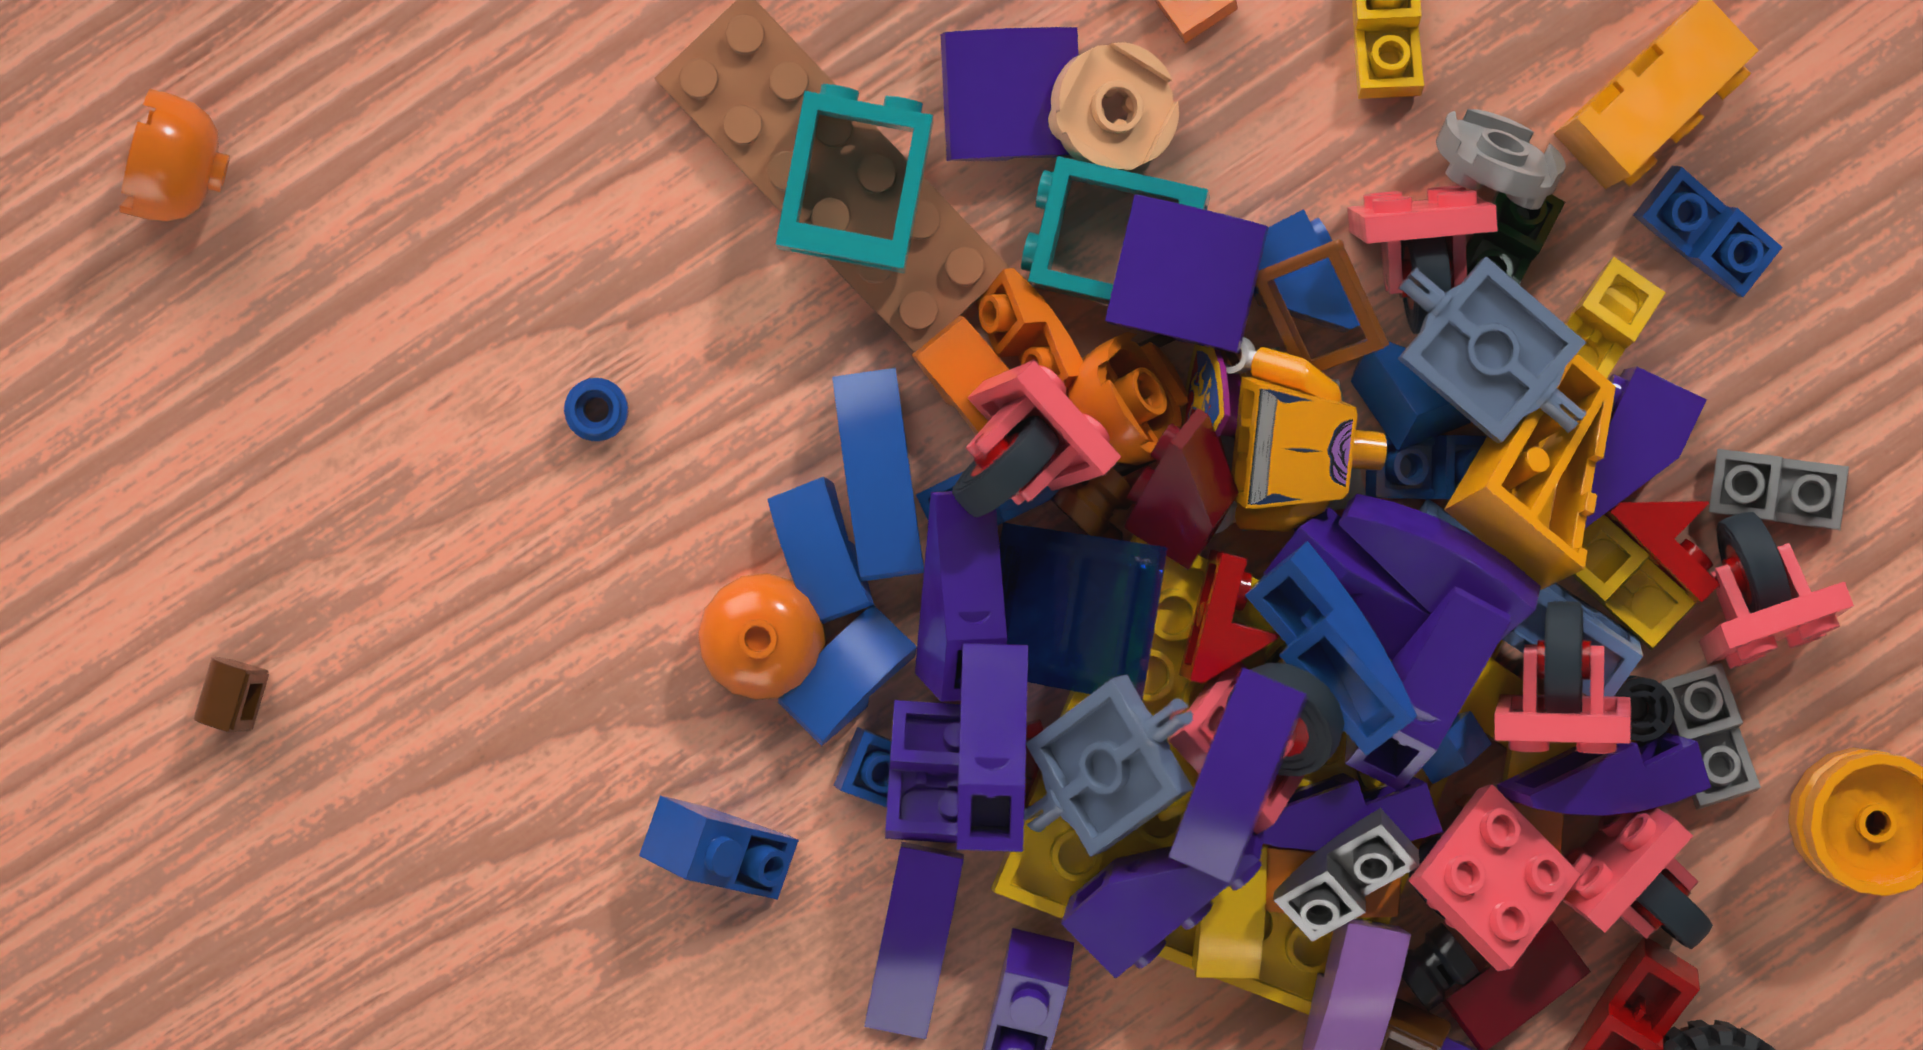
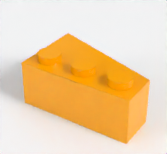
M1697 0L1565 122L1554 135L1605 189L1622 180L1630 187L1656 164L1658 160L1653 154L1669 138L1677 143L1704 119L1705 116L1699 109L1715 93L1723 100L1751 75V72L1744 65L1759 50L1712 0Z
M1578 354L1565 367L1557 389L1579 408L1586 411L1583 419L1576 421L1579 424L1571 432L1567 433L1562 426L1539 408L1524 416L1503 442L1496 443L1487 436L1444 509L1478 539L1511 560L1541 586L1540 590L1585 569L1588 550L1582 548L1587 517L1594 514L1597 495L1591 492L1596 462L1604 458L1616 389L1613 383Z

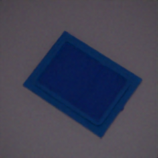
M1003 523L999 548L1007 644L1028 645L1027 682L1092 694L1112 678L1127 674L1143 701L1168 547Z

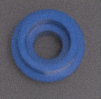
M589 378L576 384L568 393L564 405L565 419L570 429L579 437L595 442L605 441L616 436L626 424L629 413L627 398L623 391L615 383L603 378ZM594 398H602L608 404V415L600 422H593L586 415V406Z

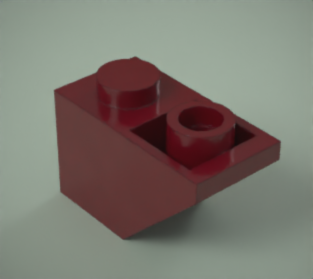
M1199 408L1195 410L1181 429L1171 423L1158 440L1150 456L1159 461V464L1155 470L1147 466L1129 492L1127 499L1136 505L1123 527L1188 570L1216 534L1239 494L1210 417Z

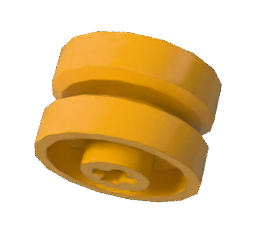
M1852 747L1826 754L1805 770L1791 794L1788 824L1796 850L1812 870L1834 883L1846 886L1856 892L1889 896L1912 890L1923 882L1922 766L1903 756L1878 750ZM1874 812L1873 824H1866L1868 815Z

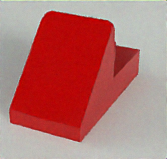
M1709 501L1618 503L1604 514L1649 554V560L1679 585L1694 602L1702 603L1720 585L1707 572L1713 566L1708 556L1688 539H1684L1680 544L1675 540L1707 507Z
M1210 550L1179 672L1180 676L1191 681L1204 683L1280 637L1279 634L1268 630L1232 622L1234 610L1242 611L1248 600L1245 595L1251 589L1252 574L1244 572L1247 563L1246 558Z

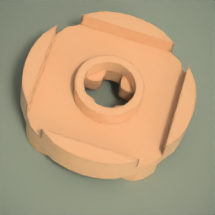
M1123 42L1093 47L1072 58L1058 75L1051 95L1052 110L1048 117L1049 128L1075 160L1123 171L1133 170L1162 154L1176 132L1179 121L1178 101L1173 103V92L1168 82L1172 81L1170 74L1155 55L1140 46ZM1116 92L1124 97L1121 107L1124 111L1128 112L1126 121L1116 119L1110 122L1104 116L1105 110L1101 106L1103 97L1110 98Z

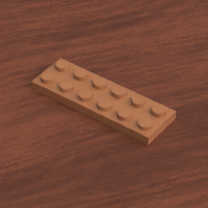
M736 0L654 79L782 213L804 92L820 93L821 84H836L756 0ZM819 115L799 222L893 240L908 160L875 125ZM924 176L905 274L826 259L914 353L959 315L961 316L984 294L1003 269L1010 268Z

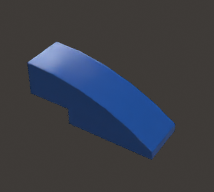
M896 368L833 376L836 411L860 579L864 582L924 573Z
M1308 541L1263 576L1245 595L1288 645L1280 654V657L1286 664L1310 672L1329 687L1341 706L1344 719L1343 730L1366 756L1416 718L1417 714L1403 683L1379 639L1336 575Z

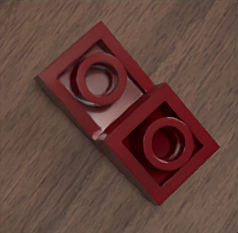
M1553 920L1542 926L1511 969L1497 971L1491 964L1487 965L1479 972L1478 976L1445 998L1443 1004L1478 1050H1488L1555 1001L1591 971Z

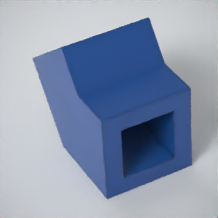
M1471 711L1457 714L1439 748L1422 767L1432 784L1467 767L1492 744Z

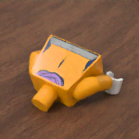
M1243 337L1240 362L1236 366L1225 363L1227 373L1242 374L1251 370L1253 376H1241L1231 471L1239 494L1216 534L1221 533L1233 523H1237L1238 527L1243 530L1287 532L1325 512L1331 500L1346 498L1349 493L1351 469L1381 470L1386 460L1387 441L1383 432L1356 430L1357 408L1341 401L1339 385L1309 361L1266 347H1261L1256 351L1254 344L1249 339Z

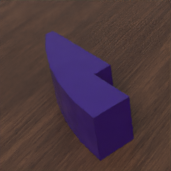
M1356 494L1347 502L1338 524L1431 614L1456 586L1511 615V622L1500 639L1501 641L1535 611L1541 586L1511 560L1475 536L1435 516L1396 502L1362 494Z
M1243 667L1192 792L1169 854L1170 858L1230 884L1232 883L1283 762L1282 758L1308 699L1307 694Z
M1665 732L1657 739L1646 742L1634 743L1630 741V744L1617 743V751L1614 753H1582L1576 751L1575 746L1497 784V788L1507 799L1532 808L1563 814L1604 816L1641 812L1675 803L1711 788V784L1698 742Z
M1341 773L1295 790L1275 824L1262 832L1265 834L1264 844L1318 851L1337 835L1380 808L1410 841L1443 832L1426 782L1413 777L1401 792L1386 784L1361 792L1357 780Z
M901 841L864 1027L921 1039L927 1038L964 854Z

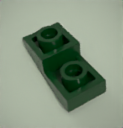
M1497 191L1490 202L1496 205L1497 231L1472 234L1466 245L1467 276L1481 259L1487 257L1520 285L1530 263L1540 253L1565 201L1551 194L1545 198L1541 208L1527 209L1512 202L1505 193Z

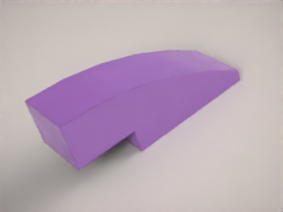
M1355 918L1333 930L1324 974H1317L1302 1050L1381 1049L1401 981L1411 938L1410 933L1396 925Z

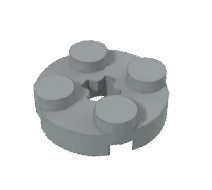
M1467 109L1463 120H1457L1455 111L1449 113L1436 139L1439 152L1450 162L1446 175L1453 182L1473 190L1480 189L1482 185L1505 193L1512 202L1527 209L1541 208L1545 198L1554 193L1566 168L1563 156L1550 143L1545 153L1529 143L1534 131L1509 118L1483 110Z

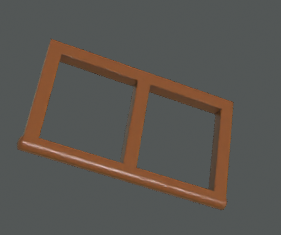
M1336 239L1258 271L1255 286L1258 287L1290 355L1304 358L1320 371H1324L1389 345L1342 240ZM1329 258L1367 339L1311 359L1274 279ZM1220 350L1224 363L1231 365L1226 352Z

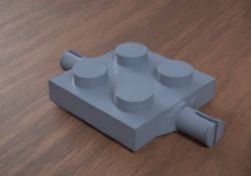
M1487 257L1481 259L1460 285L1447 292L1441 290L1421 273L1417 267L1407 276L1408 279L1401 283L1398 289L1404 291L1425 309L1428 314L1424 318L1420 333L1398 359L1496 443L1503 442L1524 416L1539 408L1562 426L1567 433L1571 432L1579 424L1576 421L1582 420L1586 415L1585 410L1579 408L1557 389L1565 367L1586 342Z
M1126 674L1112 678L1026 743L1042 772L1047 791L1044 797L1032 806L1024 809V820L1037 817L1027 824L1028 827L1033 831L1041 832L1046 826L1061 816L1074 828L1091 857L1107 851L1193 790L1167 741L1171 735L1192 722L1193 715L1191 711L1179 714L1189 706L1180 699H1174L1169 705L1153 716L1148 712Z

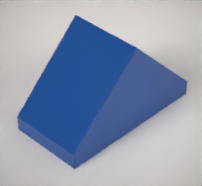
M1389 342V345L1385 348L1361 356L1353 372L1351 383L1398 451L1471 423L1468 418L1398 359L1406 347Z

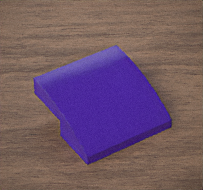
M1077 27L952 31L940 34L946 161H1007L1013 158H1057V156L1073 158L1063 147L1061 141L1052 134L1048 124V117L1052 110L1051 95L1055 81L1064 66L1072 58L1079 55Z
M1135 194L1105 321L1116 326L1168 336L1177 341L1239 354L1269 227L1209 210Z
M894 700L885 839L957 843L961 704Z

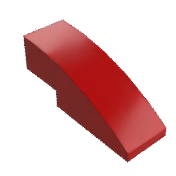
M1643 937L1594 1006L1568 1050H1663V1037L1700 990L1698 969L1652 939Z

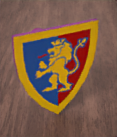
M1194 345L1186 384L1189 403L1183 405L1182 425L1199 408L1209 415L1217 438L1220 435L1235 438L1241 376L1239 374L1227 373L1219 349Z

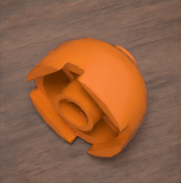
M149 89L143 105L155 108V111L149 110L146 124L141 122L136 124L121 190L122 194L130 196L120 205L119 212L147 220L168 222L186 218L200 209L209 190L221 193L230 155L218 152V130L211 117L200 107L176 95Z
M1126 332L1099 345L1082 359L1083 363L1079 367V376L1070 385L1068 398L1082 414L1093 417L1106 429L1110 437L1108 443L1121 456L1116 462L1117 464L1137 466L1155 460L1150 456L1151 452L1171 423L1180 429L1184 426L1182 425L1180 407L1189 403L1186 389L1175 367L1164 353L1152 342L1140 347L1135 342L1130 341L1137 334Z
M770 573L741 576L720 588L705 607L698 630L701 658L713 679L732 694L753 700L779 698L799 686L816 666L819 653L824 649L826 643L824 624L820 621V617L808 597L796 588L793 580Z

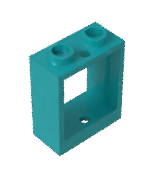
M821 84L820 93L805 91L775 245L782 251L905 274L933 128V115L921 113L923 103L902 97L885 96L883 105L858 101V90L839 85ZM819 115L913 132L893 240L799 222Z
M1057 156L1054 172L1043 170L1035 206L1045 209L1039 234L1028 233L1022 255L1021 269L1030 271L1028 282L1034 288L1109 305L1113 284L1051 270L1072 180L1204 210L1208 209L1210 201L1209 190Z

